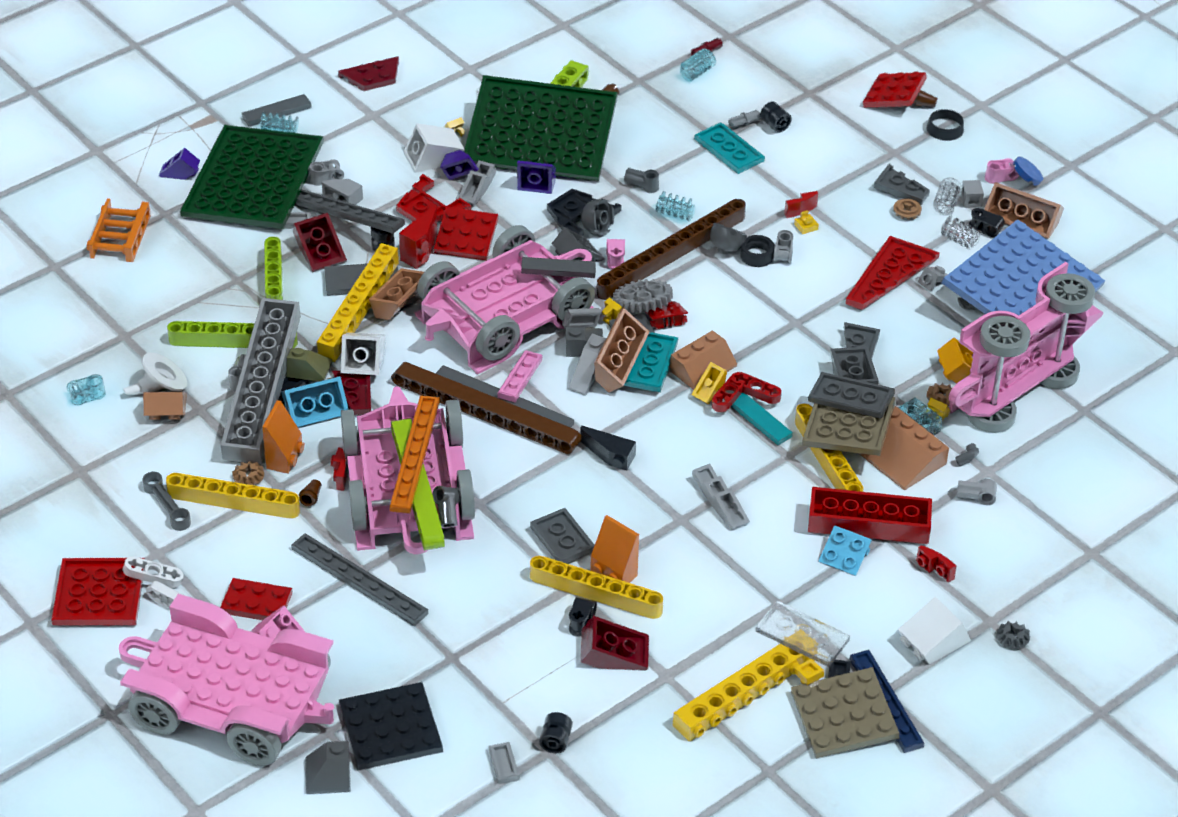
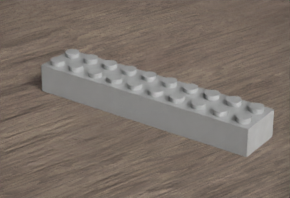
M262 298L220 445L223 460L245 463L251 461V463L258 462V464H262L265 452L262 426L276 401L279 400L287 370V356L290 349L293 348L301 318L299 302Z

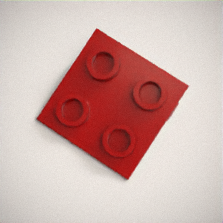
M676 301L667 302L668 305H662V308L657 307L655 311L652 309L648 312L645 311L652 319L650 324L654 329L664 328V325L667 328L668 317L671 327L684 325V323L688 322L686 316L688 312Z

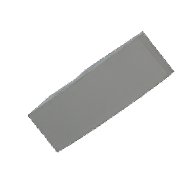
M478 160L476 164L478 171H470L458 198L471 205H475L487 191L496 174L494 164Z

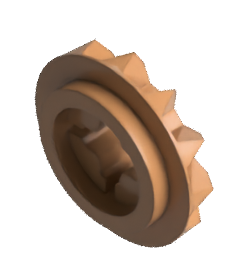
M901 199L895 202L893 211L896 216H901V219L907 218L909 220L910 218L916 219L917 216H920L922 207L915 200Z
M935 383L934 386H929L927 399L933 398L950 406L949 394L952 390L951 385L946 386L943 383L941 385Z
M251 461L246 464L241 462V465L235 466V470L232 471L233 479L236 483L256 485L264 478L263 466H259L258 462L253 464Z

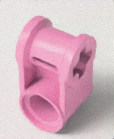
M1006 158L989 161L984 178L987 182L994 184L995 182L1013 181L1019 177V174L1015 171L1013 160Z
M607 239V266L611 270L624 263L625 239Z

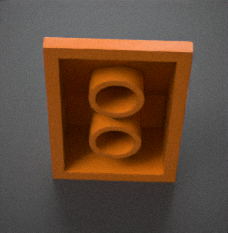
M277 400L262 426L266 469L289 474L291 468L295 467L298 455L303 452L305 443L302 442V433L282 402Z
M606 515L591 554L590 570L630 583L638 576L639 534Z

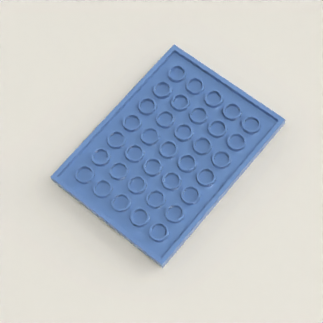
M1016 220L945 276L942 284L984 314L993 311H1009L1020 315L1036 305L1035 298L1040 279L1065 262L1068 263L1067 273L1080 275L1093 284L1095 292L1104 285L1105 280L1097 273L1085 267L1084 264L1072 258L1068 253L1059 249L1054 243L1049 242L1039 233L1029 228L1025 223Z

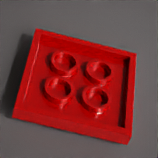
M926 72L879 74L863 101L864 108L912 106L927 79Z
M446 207L435 242L434 253L487 261L499 219L498 214Z

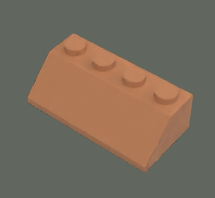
M995 182L984 210L1002 216L1005 224L1008 225L1019 220L1042 237L1049 239L1059 224L1064 207L1058 203Z
M625 308L620 310L594 362L595 381L608 393L624 386L650 332Z

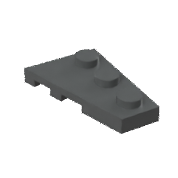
M888 164L874 182V188L900 198L915 200L922 205L929 196L930 189L916 180H909L905 177V173L902 171L897 172L893 169L894 166Z

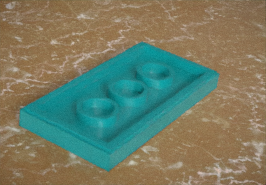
M722 122L694 134V139L737 174L765 161L763 154Z
M649 332L624 386L661 393L670 367L671 354L675 353L679 337Z

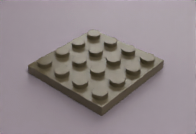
M895 397L892 398L882 419L814 403L803 436L802 445L880 456L894 410Z
M873 667L818 680L809 685L801 684L791 687L794 702L816 759L899 739V731Z

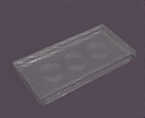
M780 601L775 602L756 626V632L827 667H830L850 641V635Z

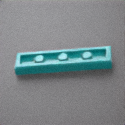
M742 392L731 405L733 409L776 445H780L792 438V431L747 394Z

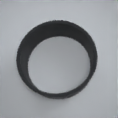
M940 109L930 115L926 129L932 137L938 140L952 141L963 135L964 120L956 111ZM950 119L960 124V126L954 129H942L935 126L932 121Z

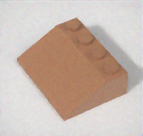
M894 406L881 455L858 454L903 490H906L947 464L949 447L898 407Z

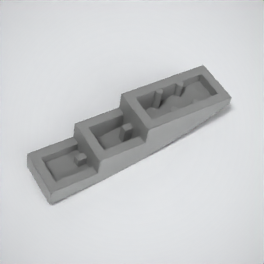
M710 463L693 469L691 474L712 507L731 529L750 522L732 488L728 489L722 477H717Z

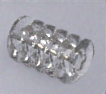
M949 177L940 182L933 201V207L937 213L947 216L954 212L962 187L958 180Z
M952 215L944 221L941 228L942 236L953 240L955 243H959L960 246L965 247L967 250L973 249L982 237V231H977L974 227L971 228L969 224L965 225L964 221L959 222L958 218L953 219Z

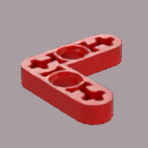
M735 372L713 396L712 408L716 412L727 411L742 392L769 404H777L781 401L782 390L778 386L746 373ZM757 386L760 387V389H753L751 387ZM731 390L734 393H726L725 391Z

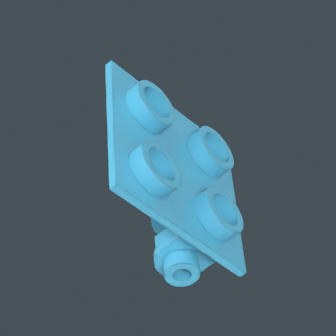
M834 525L819 562L856 576L865 555H868L870 552L869 545L872 539Z

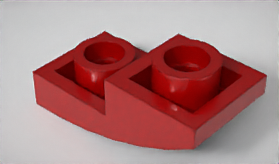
M818 191L800 193V198L786 200L784 213L786 218L799 216L801 212L807 210L809 212L816 208Z
M338 447L336 454L332 455L331 466L334 468L333 481L336 482V490L344 491L347 481L346 460L343 449Z
M922 545L918 547L916 561L919 566L923 567L928 573L936 570L938 575L943 577L948 583L955 579L956 564L931 548Z

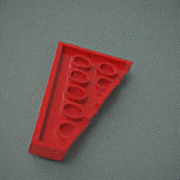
M889 236L847 296L845 304L863 310L924 269L925 266L937 260L940 252Z

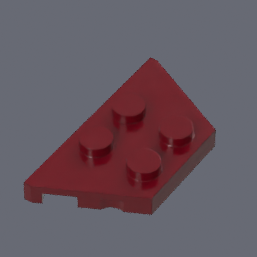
M399 56L338 70V77L347 78L350 84L357 86L362 91L396 84Z

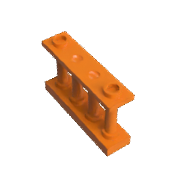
M107 198L105 204L101 207V214L92 237L87 242V251L90 252V258H95L97 250L116 251L125 254L126 262H133L151 217L149 202H142L137 210L112 208L111 199ZM111 215L136 217L132 222L110 220ZM106 227L131 229V231L128 233L109 232L105 230ZM102 238L127 240V242L119 245L101 243Z

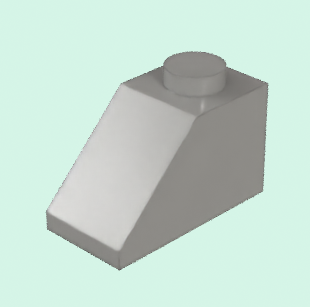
M351 179L324 180L322 182V195L356 205L363 200V187Z

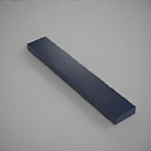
M870 650L851 654L849 660L856 671L873 667L899 731V739L896 740L902 751L907 753L924 748L923 739Z

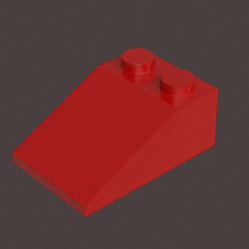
M433 205L399 232L400 261L415 269H418L429 260L438 234L437 206Z

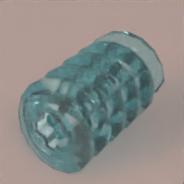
M701 49L681 63L680 73L686 81L691 82L715 66L716 58L710 50Z
M263 112L260 122L261 129L296 133L299 118L296 116L293 121L290 115L288 120H286V116L283 114L281 119H279V114L277 113L273 118L271 112L266 117V112Z
M663 191L658 198L656 212L660 211L661 214L666 213L669 216L673 214L674 217L679 216L680 219L686 218L687 221H691L695 213V204H692V198L686 202V197H683L680 201L679 195H676L673 199L672 193L666 197V191Z

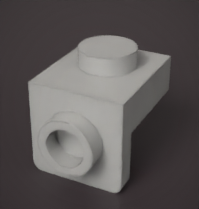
M925 266L918 283L929 291H933L937 282H942L943 278L948 274L940 266Z

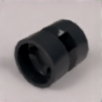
M775 101L768 102L761 109V119L777 133L785 131L792 122L791 115Z
M373 227L370 228L373 251L376 252L381 243L395 247L393 233Z
M551 712L546 716L539 739V745L542 749L554 754L562 753L566 750L573 726L571 718L560 712Z

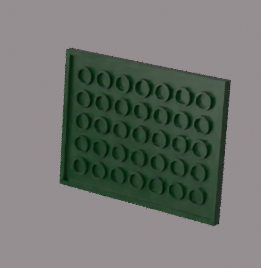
M483 75L464 152L472 158L475 164L479 160L494 164L495 168L517 170L518 161L551 164L556 167V176L599 181L618 92Z
M224 125L180 210L181 217L284 229L310 173L309 166L315 162L324 143V137Z

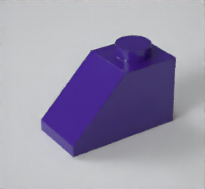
M184 147L162 165L159 176L161 178L186 180L188 177L196 175L199 171L200 159Z
M461 150L446 154L440 166L449 180L467 175L470 171H478V167L472 158Z

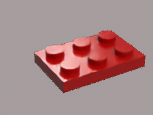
M232 578L220 608L229 615L264 620L282 606L287 608L293 591L291 587Z

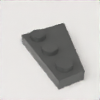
M844 322L846 347H868L871 358H873L880 336V329Z

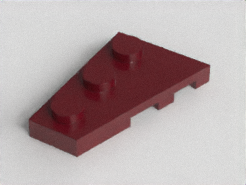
M341 370L332 371L333 378L341 377L349 410L353 409L354 415H364L371 412L370 375L341 373Z

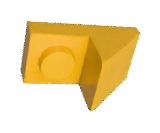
M710 362L691 395L709 405L717 390L725 383L727 371Z

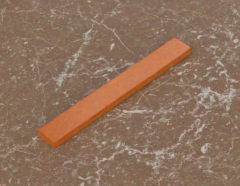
M419 397L391 499L390 512L408 514L411 512L440 403L439 397Z

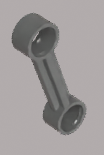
M155 471L146 473L142 478L144 491L157 497L170 515L171 527L177 531L189 528L191 525L190 512L185 508L178 507L164 488L162 475ZM151 481H157L155 484H148ZM177 518H186L182 521L175 520Z

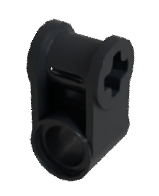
M974 208L971 212L972 220L969 222V228L973 231L994 238L1005 225V220L1002 216L982 208Z
M580 597L574 599L573 606L569 612V620L571 621L569 632L572 635L582 636V628L596 614L597 601Z

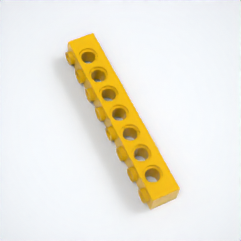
M383 243L380 244L317 340L318 354L332 359V362H336L342 353V335L356 331L371 308L369 299L389 280L398 266V248Z
M798 631L673 712V727L689 742L696 737H701L711 727H716L728 716H733L740 708L748 706L760 695H765L769 689L780 685L792 674L795 675L794 667L809 659L815 661L818 645L804 632Z

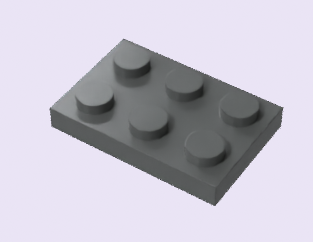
M566 508L530 522V528L557 561L569 563L593 551L594 543Z

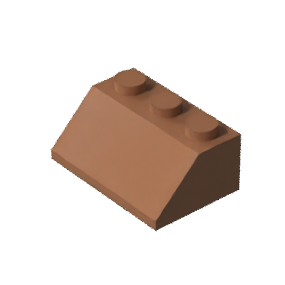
M401 268L369 299L375 318L385 320L393 318L415 296L418 282L424 272Z
M712 330L671 354L670 372L694 390L710 362L725 369L727 372L737 367V362L726 340Z

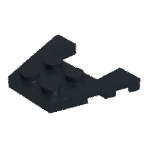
M570 189L547 204V211L562 230L566 227L583 236L584 229L575 223L581 220L584 206L596 199L592 198L591 194ZM609 204L613 206L614 215L621 211L620 204Z

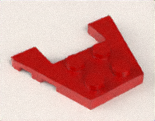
M424 174L419 177L417 183L415 182L412 185L411 191L407 192L396 205V211L411 221L416 220L433 205L437 206V222L442 220L446 207L471 210V204L461 198L446 206L427 194L426 191L434 187V180Z

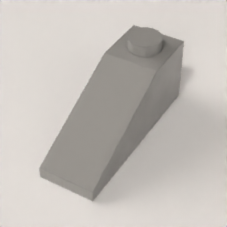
M591 334L581 353L569 385V390L587 395L595 381L594 362L606 338Z

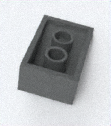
M868 347L830 349L834 375L879 384Z

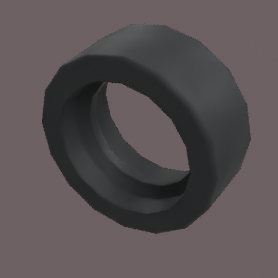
M763 235L748 236L741 245L740 257L749 266H767L774 259L775 244L770 238ZM753 248H760L767 252L757 254L752 253L749 250Z

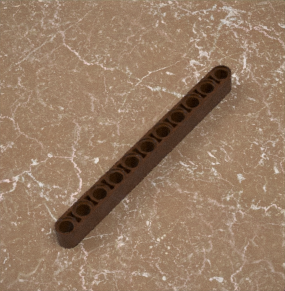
M742 199L729 201L601 275L597 279V297L602 300L612 298L613 293L620 286L624 287V284H631V281L643 280L710 241L713 223L722 224L728 228L739 224L745 219L746 202Z
M403 362L391 375L392 381L399 387L422 396L439 397L440 403L444 405L447 400H459L461 412L562 453L571 454L582 440L581 434L571 427L411 363Z

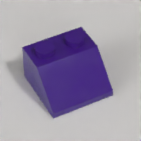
M526 161L517 162V190L552 194L556 181V167L554 165Z

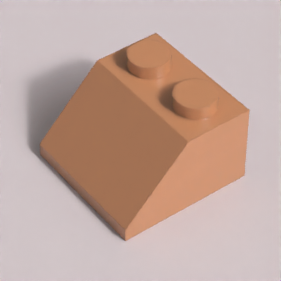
M143 392L144 416H149V420H161V416H168V419H180V415H185L187 392Z

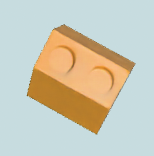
M954 337L937 350L938 360L944 369L943 374L949 381L952 380L957 384L970 375L974 352L959 343V340Z

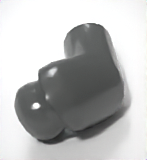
M974 443L966 446L967 452L955 457L959 466L973 460L979 454V448Z

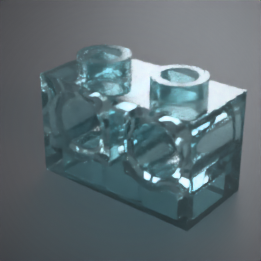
M916 397L898 407L932 435L935 436L941 431L942 417Z

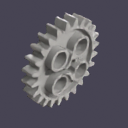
M648 279L644 281L638 280L637 282L631 281V284H624V287L620 286L613 293V300L627 311L631 310V313L635 311L639 313L642 311L648 312L650 309L655 311L657 307L662 308V305H668L667 302H671V299H673V290L670 284H667L666 281H655V279L648 281Z

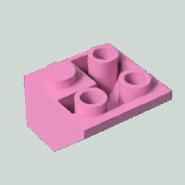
M282 606L259 622L250 632L275 639L277 634L285 629L304 630L288 609Z

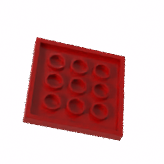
M62 558L51 619L52 625H137L143 580L128 577L124 574L123 566L127 558Z

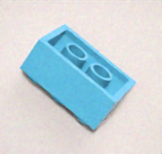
M341 377L281 391L284 406L297 427L341 416V410H349Z

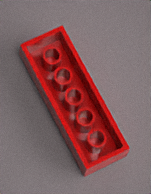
M812 487L808 532L831 534L835 525L867 538L929 544L932 498Z

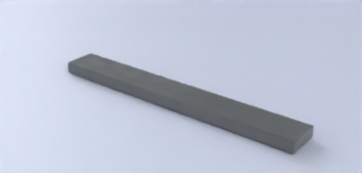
M303 189L295 203L298 206L328 213L332 216L393 234L405 225L403 218Z
M445 365L436 372L438 375L493 397H498L500 388ZM519 397L516 402L501 399L568 427L574 425V419Z
M306 533L291 544L293 551L412 625L416 626L428 615L426 607Z

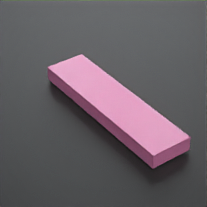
M525 350L498 391L497 398L516 402L540 365L543 355Z

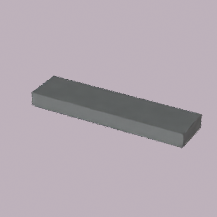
M302 94L242 112V118L250 127L312 108V105L307 96Z
M522 257L521 273L595 278L596 262Z

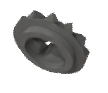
M1007 621L1006 624H1001L999 629H997V639L1005 647L1019 649L1025 647L1030 641V630L1025 628V624L1019 625L1017 621L1015 623ZM1010 631L1014 632V634H1017V638L1013 634H1010Z

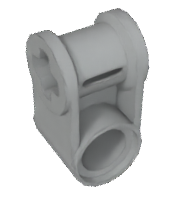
M331 159L314 162L309 166L310 183L313 185H322L324 180L344 178V172L340 169L338 160Z
M781 230L777 234L773 261L782 260L792 263L793 233L789 230Z

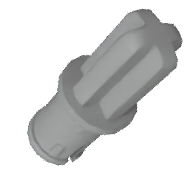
M757 109L748 113L742 112L739 116L730 118L728 124L731 128L740 125L746 126L753 121L760 120V112Z

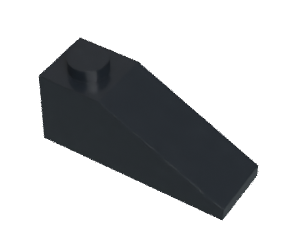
M583 425L580 427L582 444L608 465L628 470L636 456V441Z

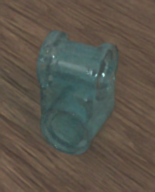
M98 374L73 380L66 386L68 393L71 394L70 400L74 405H82L90 401L99 400L106 395L103 378Z

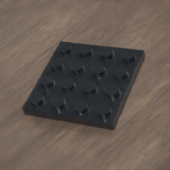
M422 682L339 699V707L358 771L443 752V745Z

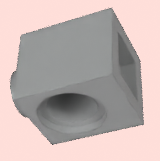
M963 181L961 197L964 208L982 207L984 192L981 181Z

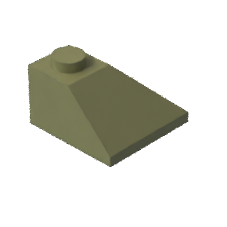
M291 348L287 356V377L318 382L324 381L331 367L332 359L310 350Z

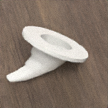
M148 352L142 357L141 361L146 371L144 373L145 376L138 383L123 388L125 394L129 395L155 392L165 388L172 391H182L187 387V379L182 370L173 361L163 355Z

